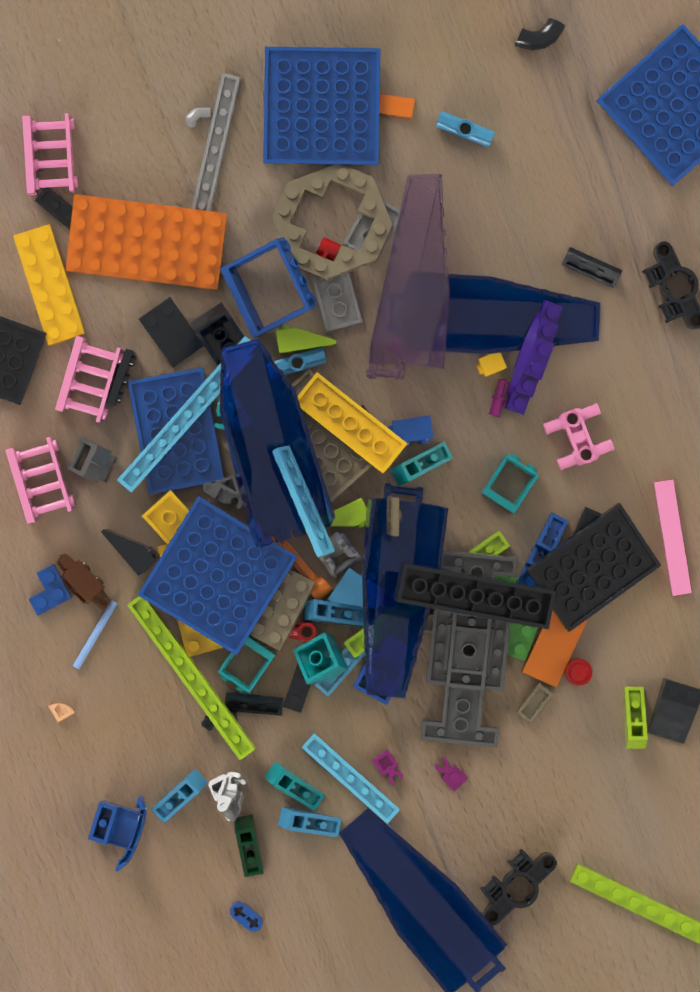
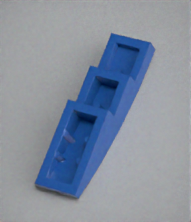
M554 513L550 514L516 582L536 586L526 569L557 547L569 522L568 520Z

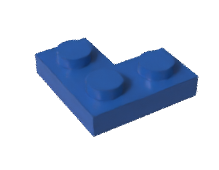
M55 564L37 573L45 591L31 597L29 601L37 616L72 598L66 585L62 582V577Z

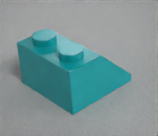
M324 632L293 650L306 684L333 679L348 670L335 637Z

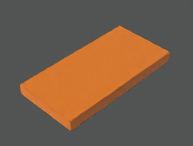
M552 610L549 629H540L521 672L557 688L587 620L568 632Z

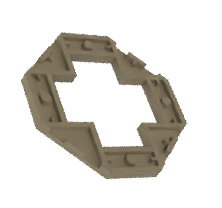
M334 164L288 182L272 215L280 238L284 237L289 242L291 253L299 262V269L325 281L331 280L340 274L357 270L366 264L377 262L393 229L392 222L374 178L345 165ZM331 182L364 195L358 208V213L374 219L360 251L358 252L341 245L334 262L301 249L300 247L307 235V230L291 224L305 192L323 199Z

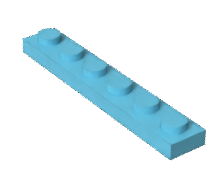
M290 446L276 448L272 451L275 461L279 466L317 557L335 552Z
M313 733L303 744L302 749L384 822L388 824L399 812V807L317 734Z

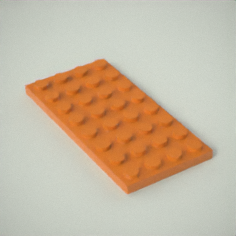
M74 194L65 271L218 290L227 213Z

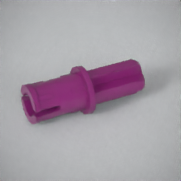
M498 380L494 396L492 395L493 401L488 413L489 415L500 417L504 401L507 400L505 397L509 386L508 380Z

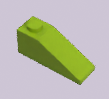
M291 325L279 326L280 330H276L280 354L336 345V340L295 327L291 328Z
M361 497L320 518L324 526L354 527L358 525L361 528L369 524L368 520L371 519V516Z
M625 687L626 749H645L648 736L644 687Z

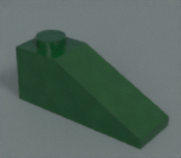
M253 814L237 817L234 821L244 876L263 874Z

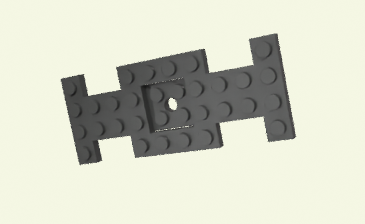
M440 550L438 568L496 578V575L515 577L517 557ZM434 609L427 683L446 686L442 721L423 720L421 740L497 748L499 727L481 726L480 723L484 689L503 691L510 622ZM465 646H473L475 649L474 653L466 655L463 652Z

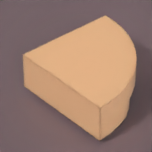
M55 703L48 706L58 723L75 713L70 706L63 703Z

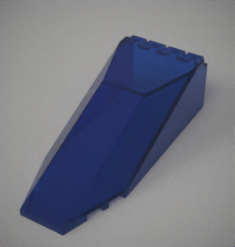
M260 339L222 348L219 410L250 533L256 548L273 544L272 536H274L276 543L291 539L290 531L293 532L294 537L307 534L272 452L279 447L290 446L325 529L330 527L335 519V513L294 386L290 385L283 371L277 367Z

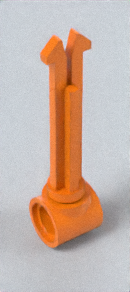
M274 527L277 536L284 544L282 545L276 536L268 532V538L298 556L293 566L301 575L316 582L311 593L316 600L324 599L333 591L331 586L322 576L318 578V575L311 570L281 534L283 530Z

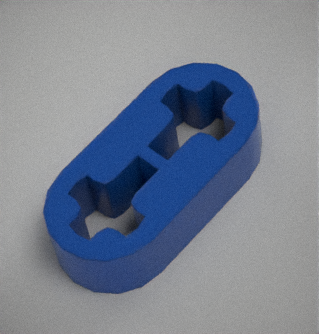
M241 901L232 904L230 914L237 922L252 932L258 931L262 927V917L252 908ZM243 907L242 912L246 915L243 916L241 913L236 915L234 908ZM247 917H250L253 920L257 918V923L259 925H253V927L250 926L251 921L247 919Z

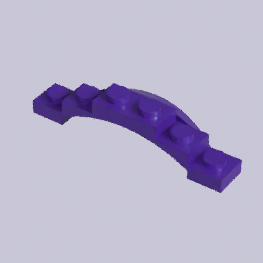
M543 300L540 312L536 314L519 352L505 409L524 415L530 397L533 398L538 381L542 380L554 347L553 340L559 326L557 322L563 306Z

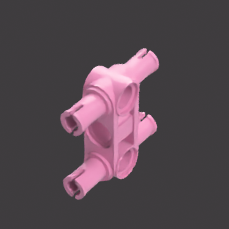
M597 403L583 409L575 408L560 414L555 420L543 423L547 435L563 429L569 439L573 452L568 456L557 459L561 471L576 464L577 466H582L597 460L600 455L615 450L611 439L594 445L584 423L585 420L601 414ZM569 414H574L577 418L576 423L573 425L567 421ZM584 449L590 452L588 460H583L581 457V452Z

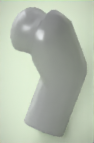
M211 108L192 109L186 115V125L193 128L200 117H211Z

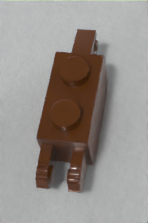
M65 553L60 555L57 565L64 572L62 582L83 604L92 602L101 610L106 608L111 600L103 590L105 587L101 578L97 575L94 576L90 572V567L85 562H80L79 560L75 562Z

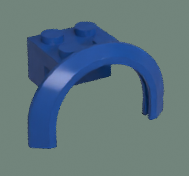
M144 796L138 797L135 808H138L139 811L105 800L99 802L88 839L105 845L112 844L127 849L124 856L118 860L116 872L128 865L138 846L147 815V805Z

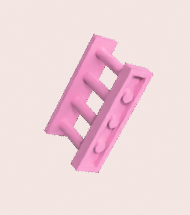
M65 113V121L36 123L31 116H22L27 194L37 195V190H40V188L69 186V191L75 193V188H78V177L74 176L72 130H75L74 118H71L69 113ZM66 129V140L37 142V140H34L33 132H36V130ZM67 148V159L45 161L35 159V152L38 149ZM68 167L69 178L39 180V178H36V171H39V169Z
M76 336L55 410L65 412L66 409L72 408L96 415V422L102 423V419L106 420L109 410L106 409L107 401L118 364H121L124 354L121 348H117L116 353L89 346L88 343H85V338ZM89 353L113 360L110 372L82 364V361H80L81 354ZM82 371L108 379L105 390L78 383L74 379L76 372ZM71 390L103 397L100 409L72 401V398H69Z
M52 437L46 438L48 444L26 451H16V448L5 450L27 524L37 522L36 517H39V514L67 507L68 512L74 511L75 501L73 495L69 496L56 452L59 451L57 441L53 440ZM50 451L53 463L26 471L21 469L20 462H22V459ZM56 470L59 481L33 489L27 488L25 481L29 477ZM61 488L63 500L39 507L32 506L31 499H33V496Z

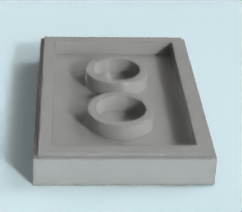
M383 201L393 225V229L386 242L387 244L404 212ZM359 214L343 245L359 252L374 219Z
M350 272L335 276L328 281L315 276L311 277L326 333L363 323Z

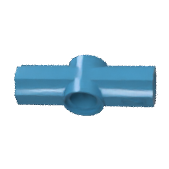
M441 111L435 126L457 135L461 139H467L489 148L495 133L472 123L470 120H464ZM462 125L469 126L470 132L468 134H463L460 131Z
M323 347L267 364L271 378L275 379L325 364L327 360ZM300 358L303 361L302 366L294 368L292 366L293 359Z

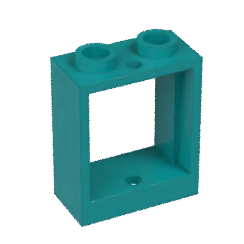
M511 453L510 456L508 454L504 456L481 493L514 514L539 474L536 473V468L530 464L523 465L520 463L521 459ZM507 462L531 476L514 504L490 489Z
M248 636L244 644L266 658V661L249 685L226 670V667L235 655L232 652L218 670V673H220L219 677L227 683L232 681L236 684L235 688L244 694L245 692L250 693L276 655L250 636Z

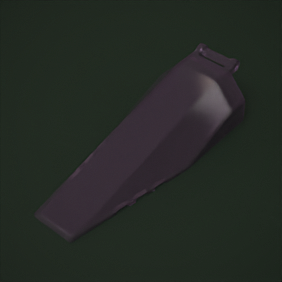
M441 174L408 175L378 313L369 343L367 364L369 368L366 371L368 379L385 377L403 380L405 365L444 369L449 277L448 267L445 264L447 248L444 247L446 231L443 229L442 218L445 216ZM384 364H395L396 368L394 370H380L378 366L384 367Z

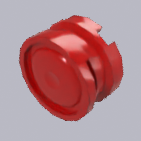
M575 658L568 662L565 668V676L569 682L576 686H582L587 684L592 678L593 670L586 660Z

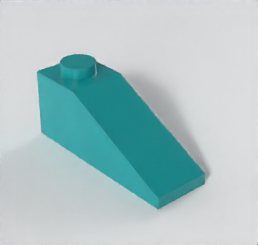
M444 441L390 470L398 486H401L453 459Z
M276 761L265 775V778L274 787L314 811L326 796Z

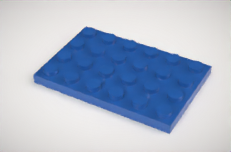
M203 367L128 381L141 452L206 380ZM211 405L146 476L149 495L204 485L206 482L214 483L216 480L224 478Z

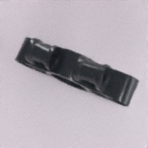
M666 241L660 242L653 249L657 264L643 270L642 273L646 275L649 281V288L659 285L660 293L667 301L658 306L666 318L665 323L682 316L689 329L700 328V306L695 297L699 287L697 276L689 268L681 267L670 243ZM660 246L666 247L668 251L666 256L659 254L658 248ZM677 272L687 275L689 284H692L691 293L680 299L670 296L671 292L666 287V280L669 275L672 277ZM693 315L699 318V324L697 326L691 323V317Z
M521 848L519 850L520 853L513 860L508 861L514 870L509 871L502 879V882L493 875L492 880L485 887L482 886L480 888L491 900L483 911L486 923L497 925L514 908H526L536 901L539 893L538 885L556 868L557 861L552 853L543 852L533 861ZM545 858H551V865L544 866L542 864ZM515 876H526L530 883L533 882V892L527 895L525 900L515 901L509 893H506L508 882L510 884ZM490 911H496L497 917L489 919L487 914Z

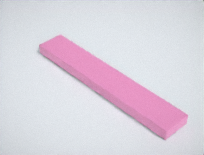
M672 479L654 482L672 596L692 593L674 481Z

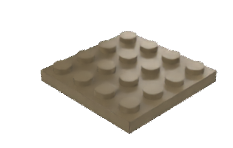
M290 569L250 635L282 651L316 582Z

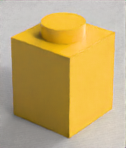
M500 350L477 360L478 364H476L479 374H483L484 378L507 368Z

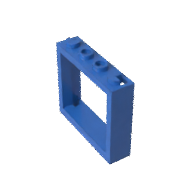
M284 237L277 238L220 268L253 338L260 337L317 308L315 296L310 293L307 279L301 274L299 262L293 257L291 246ZM277 248L304 307L264 327L237 268Z

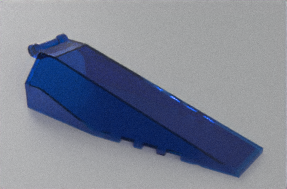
M415 272L410 275L404 294H389L391 316L388 332L403 333L408 351L493 354L521 350L528 330L536 314L540 312L543 300L563 306L557 322L559 326L553 340L554 346L599 341L600 302L522 285L496 277ZM399 300H404L403 327L398 326Z
M385 483L383 498H368L362 568L367 695L405 698L412 669L417 659V652L422 642L423 632L428 622L427 619L431 608L400 603L394 600L401 561L441 568L449 508L422 503L423 487L407 488ZM391 493L415 496V502L399 500V510L402 513V520L399 522V536H390L386 533L387 497L391 496Z
M366 809L339 833L398 936L445 992H455L466 983L475 992H480L481 988L500 971L506 970V967L497 956L509 944L455 882L370 809ZM492 961L495 966L475 982L472 978Z

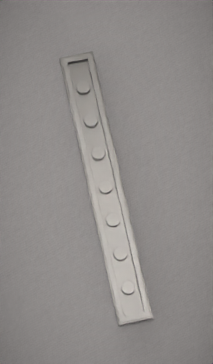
M222 73L191 209L211 211L241 81L239 76Z

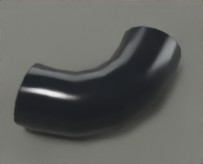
M548 18L544 27L538 31H529L522 28L515 46L531 51L545 49L557 41L564 31L565 25L558 20Z

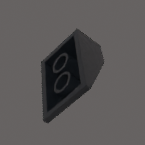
M171 297L139 318L172 367H175L204 346Z
M222 302L190 323L195 334L218 366L244 337Z
M103 529L101 531L138 576L146 572L159 560L157 558L159 554L152 546L148 547L110 529Z
M663 678L647 733L684 744L699 708L700 688Z

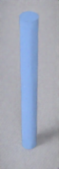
M111 600L74 662L73 667L80 669L118 605L117 602Z

